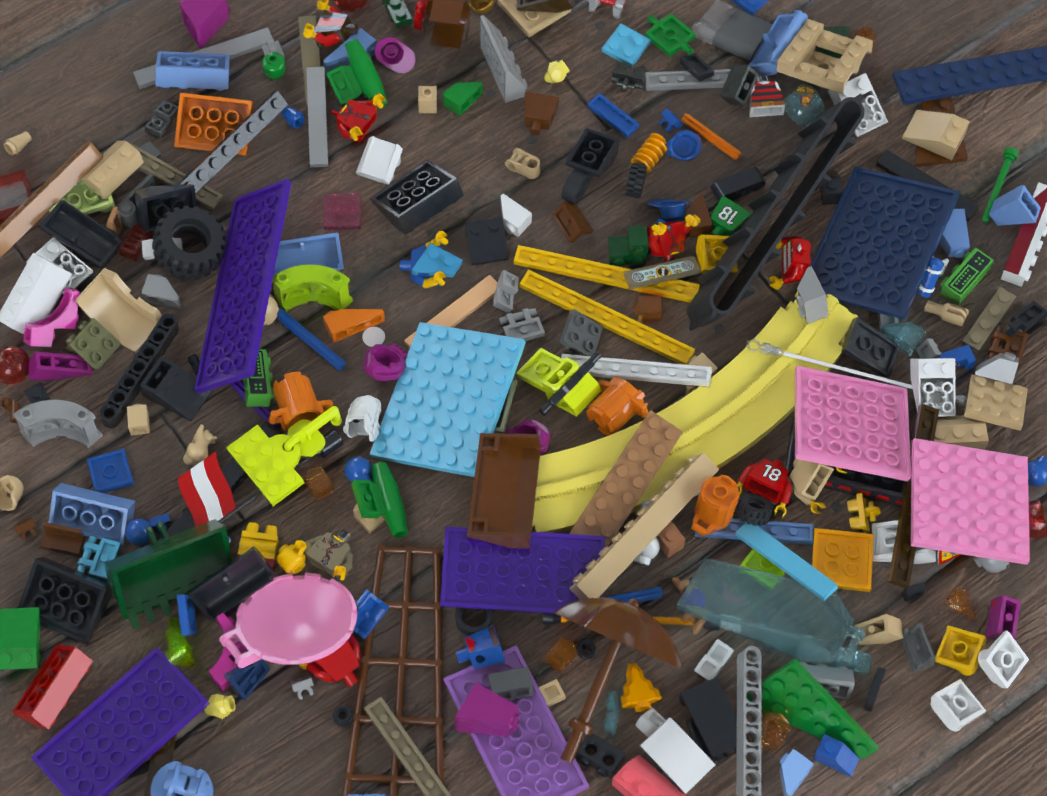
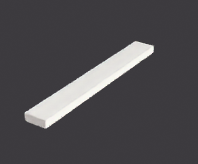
M562 354L561 358H570L577 362L580 368L591 356ZM601 357L588 373L593 377L614 378L616 376L626 380L710 387L712 367Z

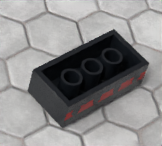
M834 466L833 472L825 483L824 488L854 496L862 493L863 498L901 507L905 481L841 468L842 471L847 472L844 474L837 471Z

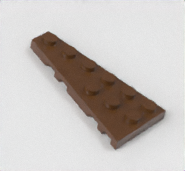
M951 97L921 102V110L956 115ZM962 140L952 160L916 146L914 166L924 167L967 161L968 156L964 141Z

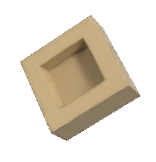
M557 679L538 687L548 707L566 699Z

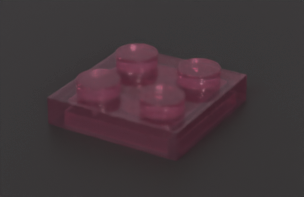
M360 194L323 195L324 230L361 229Z

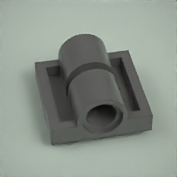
M575 309L570 310L559 343L565 346L564 352L566 354L592 356L596 351L603 327Z

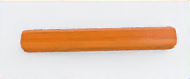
M685 113L681 122L734 160L739 159L741 152L689 114Z

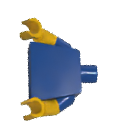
M439 231L433 240L412 250L411 260L400 259V271H411V281L425 289L433 286H443L445 284L443 278H446V275L442 271L436 272L434 276H429L427 273L413 275L412 269L430 243L441 249L440 243L447 245L448 240L444 238L447 234Z

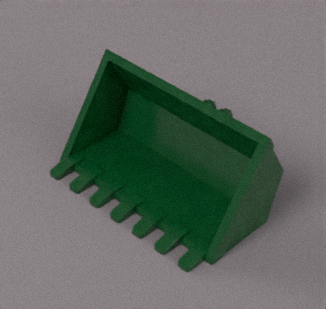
M213 519L169 537L164 524L160 521L157 523V528L163 539L157 541L151 526L145 527L151 542L150 545L104 563L107 580L119 606L123 620L129 619L132 629L140 627L136 615L143 612L149 623L156 621L153 612L155 607L160 606L164 616L171 615L172 611L168 602L175 599L177 601V595H188L187 591L232 561L224 524H220L216 519Z

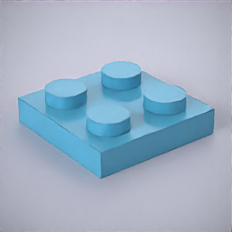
M620 24L602 47V52L632 68L650 45L651 39Z

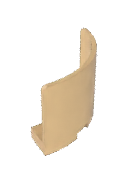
M104 268L76 298V303L90 319L95 318L121 345L136 353L140 350L162 317V314L157 308L151 306L140 297L135 299L130 294L132 290L121 280L118 274Z

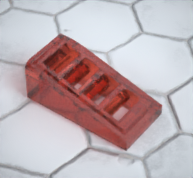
M136 224L118 248L119 255L137 261L142 252V241L149 240L153 231L146 232L140 225ZM138 230H139V231H142V232H144V233H146V234H145V235H142V234L137 233V232H138Z

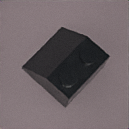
M501 217L465 223V237L472 266L508 260L506 238Z

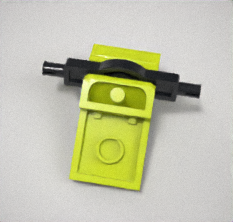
M540 348L516 374L519 379L546 393L548 401L539 409L543 416L556 405L577 417L601 392L599 383L588 373L601 358V355L595 352L579 368L580 365L570 358L562 359Z

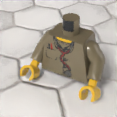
M343 529L337 536L326 532L324 535H319L307 541L297 540L292 548L293 550L299 549L298 555L300 556L305 552L306 561L336 580L341 576L340 580L343 581L345 575L353 566L351 547L347 544L351 535Z

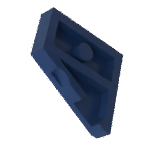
M261 659L244 668H234L227 672L224 678L241 699L246 700L271 669Z

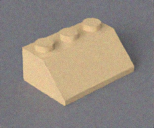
M117 140L81 181L105 200L144 162L136 148L127 141Z
M964 415L938 417L934 442L985 450L989 442L986 423L966 418Z

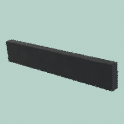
M886 150L877 161L876 165L891 175L951 189L889 150ZM960 194L954 209H965L966 221L969 222L979 209V205Z

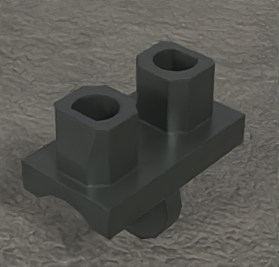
M619 63L616 68L613 67L611 82L621 86L622 92L626 93L627 88L633 90L634 88L643 89L645 76L643 68L636 67L634 72L627 71L628 66L623 63Z

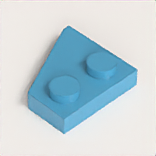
M430 243L413 267L412 274L427 273L429 276H434L436 272L442 271L446 277H454L463 264V260Z

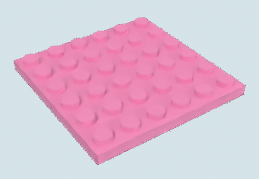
M797 366L795 369V459L903 481L910 480L911 457L907 388Z
M914 438L912 441L911 546L1027 565L1030 562L1028 457Z

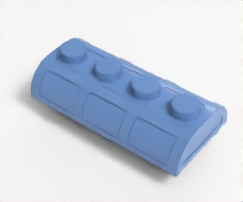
M795 10L794 14L778 15L769 32L763 34L764 40L750 62L749 67L759 75L777 74V61L808 19L806 12L802 13L801 10Z
M339 233L280 241L274 275L294 266L310 264L326 266L337 271L344 269Z

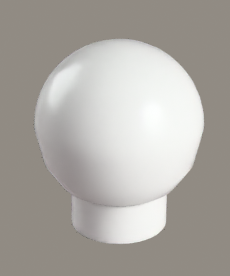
M657 537L634 559V562L649 566L651 559L657 556L660 550V543Z

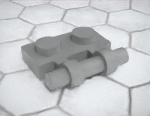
M528 308L522 309V312L508 313L506 316L500 317L501 325L508 323L507 326L503 327L504 335L524 339V341L545 336L540 318H531V316L537 315L536 309L528 310ZM521 319H524V320H525V321H521V322L515 323V321H517V320H521Z

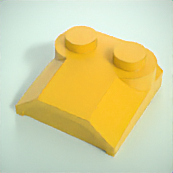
M700 235L698 237L696 255L702 274L717 265L728 249L722 241L729 236ZM737 262L729 273H737L739 271L737 269Z
M947 625V630L936 654L935 662L957 669L959 673L965 676L974 674L979 666V653L985 649L986 636Z

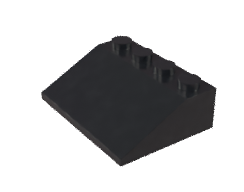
M427 160L371 197L370 200L396 229L406 235L422 223L427 222L437 213L442 212L449 205L457 202L464 194L456 177Z
M46 557L35 558L18 608L39 607L40 625L88 644L109 605L113 592L107 582Z

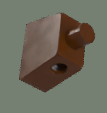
M525 92L524 125L530 127L531 134L539 135L541 129H550L558 110L559 97Z

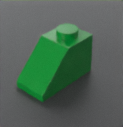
M454 83L444 91L443 105L458 116H461L483 94V83Z

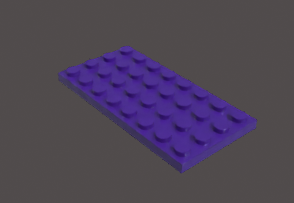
M446 527L440 607L554 614L553 612L557 609L580 600L570 590V587L574 584L573 579L580 573L584 574L587 571L585 567L592 560L596 561L600 557L599 552L605 547V536L532 532L530 549L508 548L467 537L468 528Z
M156 647L32 755L31 758L64 796H107L210 703Z

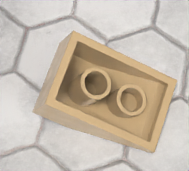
M916 110L902 139L952 160L966 134L970 121L954 114Z

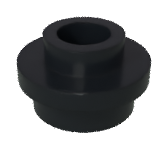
M339 706L333 712V720L339 726H346L353 720V712L347 706ZM341 714L347 715L345 719L339 718Z

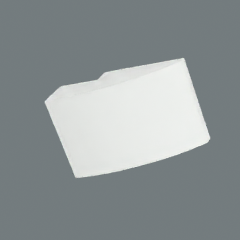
M671 717L640 745L685 794L715 766L711 759Z

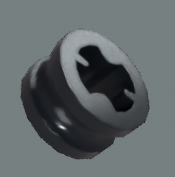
M584 640L579 644L577 653L580 658L589 660L595 655L596 646L592 641ZM586 646H589L591 653L587 652V654H584L582 647L586 648Z

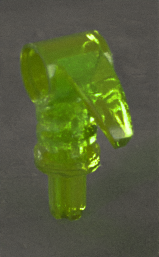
M170 618L167 624L168 629L165 632L169 647L165 651L166 657L174 666L179 664L184 667H191L198 663L199 660L191 656L193 650L186 642V636L181 635L179 620L177 618Z

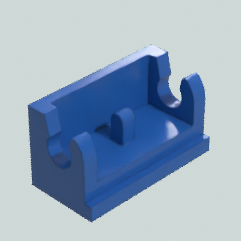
M367 589L356 602L357 622L354 631L365 639L390 608Z

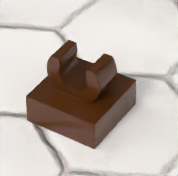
M32 517L14 525L17 534L21 533L24 541L27 540L25 537L27 531H31L34 537L37 536L35 529L32 528L36 526Z

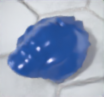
M689 130L677 132L672 139L666 142V153L676 160H692L699 155L703 144L698 134Z

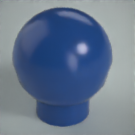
M1039 456L1036 460L1028 463V485L1032 487H1040L1047 483L1046 457Z
M353 457L348 460L344 472L349 481L353 482L357 479L371 480L373 482L370 477L371 466L368 460L363 457Z
M140 518L132 520L125 529L127 540L136 546L147 545L150 540L145 527L151 526V524Z

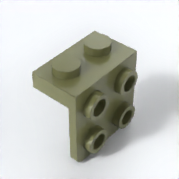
M95 318L87 321L83 320L77 327L79 329L76 334L72 333L65 340L67 344L63 348L68 353L75 351L94 370H98L120 346V342Z

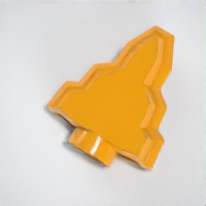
M636 663L628 664L626 671L627 683L623 686L624 694L621 696L622 708H635L636 712L647 711L651 709L652 703L662 699L659 690L653 687L650 680L644 678L643 671Z

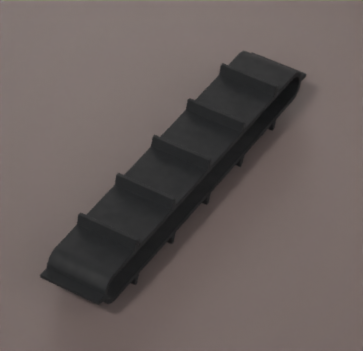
M861 93L856 97L845 98L797 133L803 140L791 157L773 168L779 175L768 191L748 204L753 210L751 216L741 230L722 241L728 249L717 265L696 279L702 286L687 308V315L691 321L690 331L698 327H704L729 314L739 301L756 292L750 284L765 263L781 255V252L775 248L789 227L806 218L807 215L801 209L813 191L831 181L826 172L837 156L856 144L850 137L864 117L865 111L861 103L863 96ZM835 120L837 124L835 134L717 307H715L713 303L715 292L826 130Z

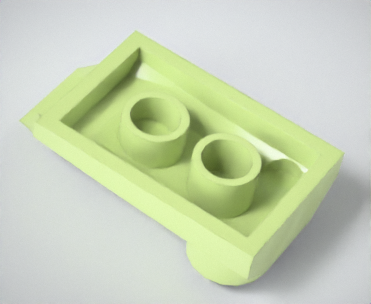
M80 180L49 210V213L63 200L86 215L98 211L102 213L110 212L115 203L112 193L104 200Z

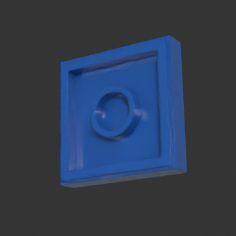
M125 449L86 459L94 491L107 493L134 485Z
M186 594L177 595L181 635L195 636L197 635L194 602Z

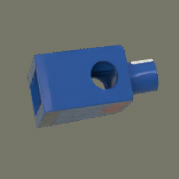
M493 625L465 637L464 641L467 648L455 652L459 663L471 659L475 669L506 662Z

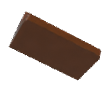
M562 202L551 214L567 240L571 243H574L583 233L591 234L593 232V229L576 204Z
M48 522L43 523L45 533L40 545L42 549L80 557L85 541L81 529Z

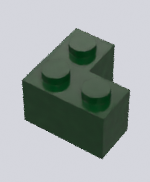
M628 226L627 236L608 237L609 265L646 264L648 252L647 226Z

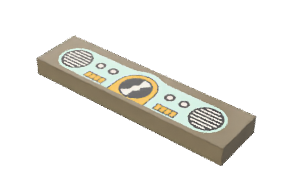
M690 256L625 271L624 278L631 290L700 274L701 269L695 257Z

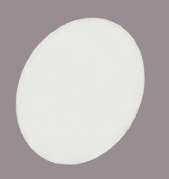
M370 327L364 331L362 338L366 345L373 347L384 342L385 333L378 327Z

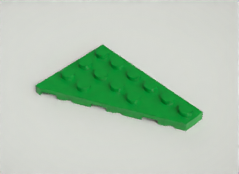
M796 658L761 680L762 711L821 740L824 734L844 743L862 760L877 751L879 746ZM746 693L747 700L752 702L751 695Z

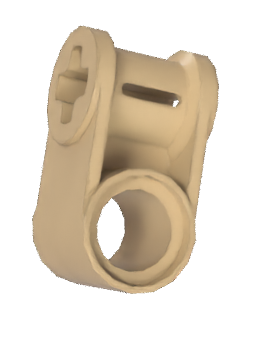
M515 148L513 155L505 162L509 170L529 179H536L540 176L539 158L520 148Z

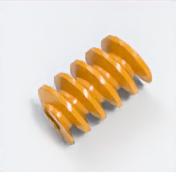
M657 133L650 134L649 138L646 139L645 143L642 144L641 148L630 159L631 163L647 166L646 173H649L651 168L655 166V163L659 161V158L663 156V153L667 151L665 139Z

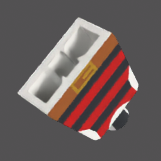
M766 75L758 76L757 83H755L750 94L749 116L784 115L785 101L776 81L768 82Z

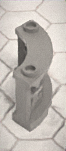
M64 400L40 401L25 406L13 414L21 430V435L32 447L45 440L56 438V436H66L89 448L103 437L102 433L95 426V415L85 407Z

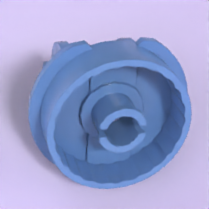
M174 761L166 764L156 773L151 783L150 794L151 796H177L176 793L183 796H213V785L210 777L204 770H196L182 765L181 762Z

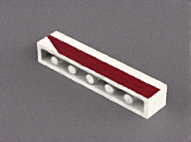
M1038 182L1033 198L1041 207L1036 223L1022 224L1001 276V280L1022 287L1024 280H1029L1032 273L1029 267H1034L1038 257L1034 254L1036 251L1040 252L1043 241L1040 240L1041 236L1045 237L1047 234V185Z

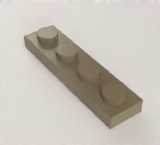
M1000 287L963 339L962 345H969L971 350L978 354L1014 302L1016 296Z

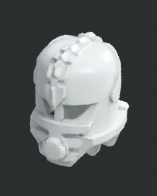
M365 395L357 397L351 403L345 425L343 426V431L349 438L357 435H369L370 442L376 440L381 430L378 423L381 413L380 400L373 396ZM357 419L360 422L354 423L353 420Z

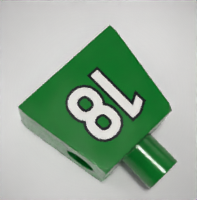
M722 196L711 216L712 231L709 235H733L741 230L752 213Z

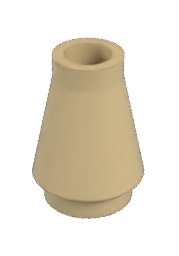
M25 131L22 134L6 139L4 148L10 155H17L32 138Z

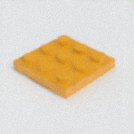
M815 528L812 566L835 582L838 587L837 589L870 592L874 534Z

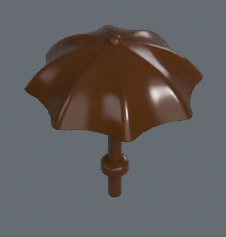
M611 598L582 599L569 603L553 612L612 639L578 718L572 717L569 720L568 726L573 728L560 758L568 763H573L584 735H592L594 727L589 722L622 644L682 668L673 640L655 618L639 608V602L636 599H630L628 602Z

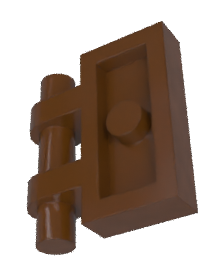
M996 327L991 337L992 344L987 351V360L999 353H1012L1019 358L1017 367L1019 369L1028 334L1018 331L1013 337H1010L1003 333L1004 329L1002 327ZM1000 342L1006 343L1004 349L999 348Z

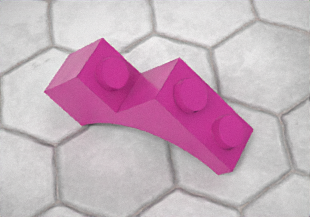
M65 288L63 298L52 314L40 321L25 323L23 342L29 346L52 347V341L55 339L54 328L75 329L79 319L76 298L80 295V292L73 288Z
M221 613L216 617L224 634L236 629V623L231 616L227 618L224 613ZM240 641L234 643L241 654L247 651ZM227 647L223 648L218 662L209 670L210 678L222 692L231 687L224 678V675L238 667L235 663V658Z

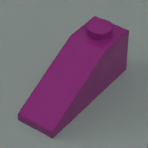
M35 352L28 362L31 380L52 381L92 374V367L78 355Z

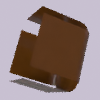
M429 0L423 22L424 37L429 19V21H435L430 45L460 49L465 19H467V43L470 28L469 4L460 0Z

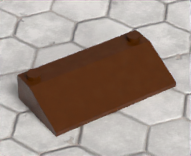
M480 433L467 537L508 548L530 549L541 452L538 434Z

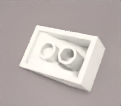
M899 520L872 524V534H874L872 561L892 562ZM916 547L913 564L936 562V550Z

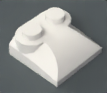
M1004 631L989 649L981 650L978 656L981 668L990 680L1001 688H1008L1029 660L1008 631Z
M961 679L938 691L931 697L932 709L946 727L952 731H959L963 726L986 712Z

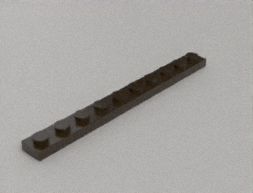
M925 404L918 406L913 439L934 441L939 414L938 409ZM911 446L910 457H911V469H912V446ZM911 478L905 481L888 583L905 589L910 586L916 547L911 546Z

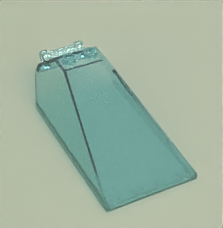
M708 558L703 560L677 603V609L796 659L814 664L834 662L837 657L842 658L845 662H852L855 656L854 652L859 642L865 636L864 630L852 626L853 618L838 596V590H835L823 601L794 579ZM847 636H851L852 639L847 649L842 648Z

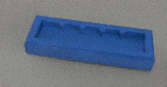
M600 93L587 104V108L626 138H629L639 128V123Z

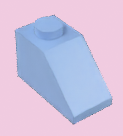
M794 749L790 754L786 752L779 762L782 764L779 772L784 796H792L814 764Z

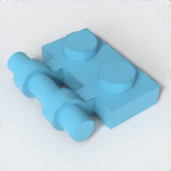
M90 536L88 542L84 544L82 558L78 560L77 571L84 573L86 569L90 568V576L108 581L104 563L117 558L122 545L120 542L104 538L101 539L98 545L95 544L97 538ZM95 552L94 560H89L91 554Z

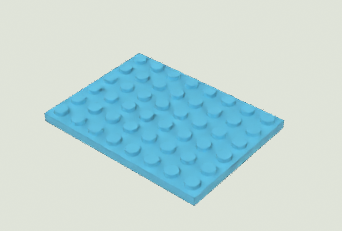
M420 322L405 359V371L397 380L380 425L381 430L369 455L371 458L474 477L480 433H494L526 344L524 339Z

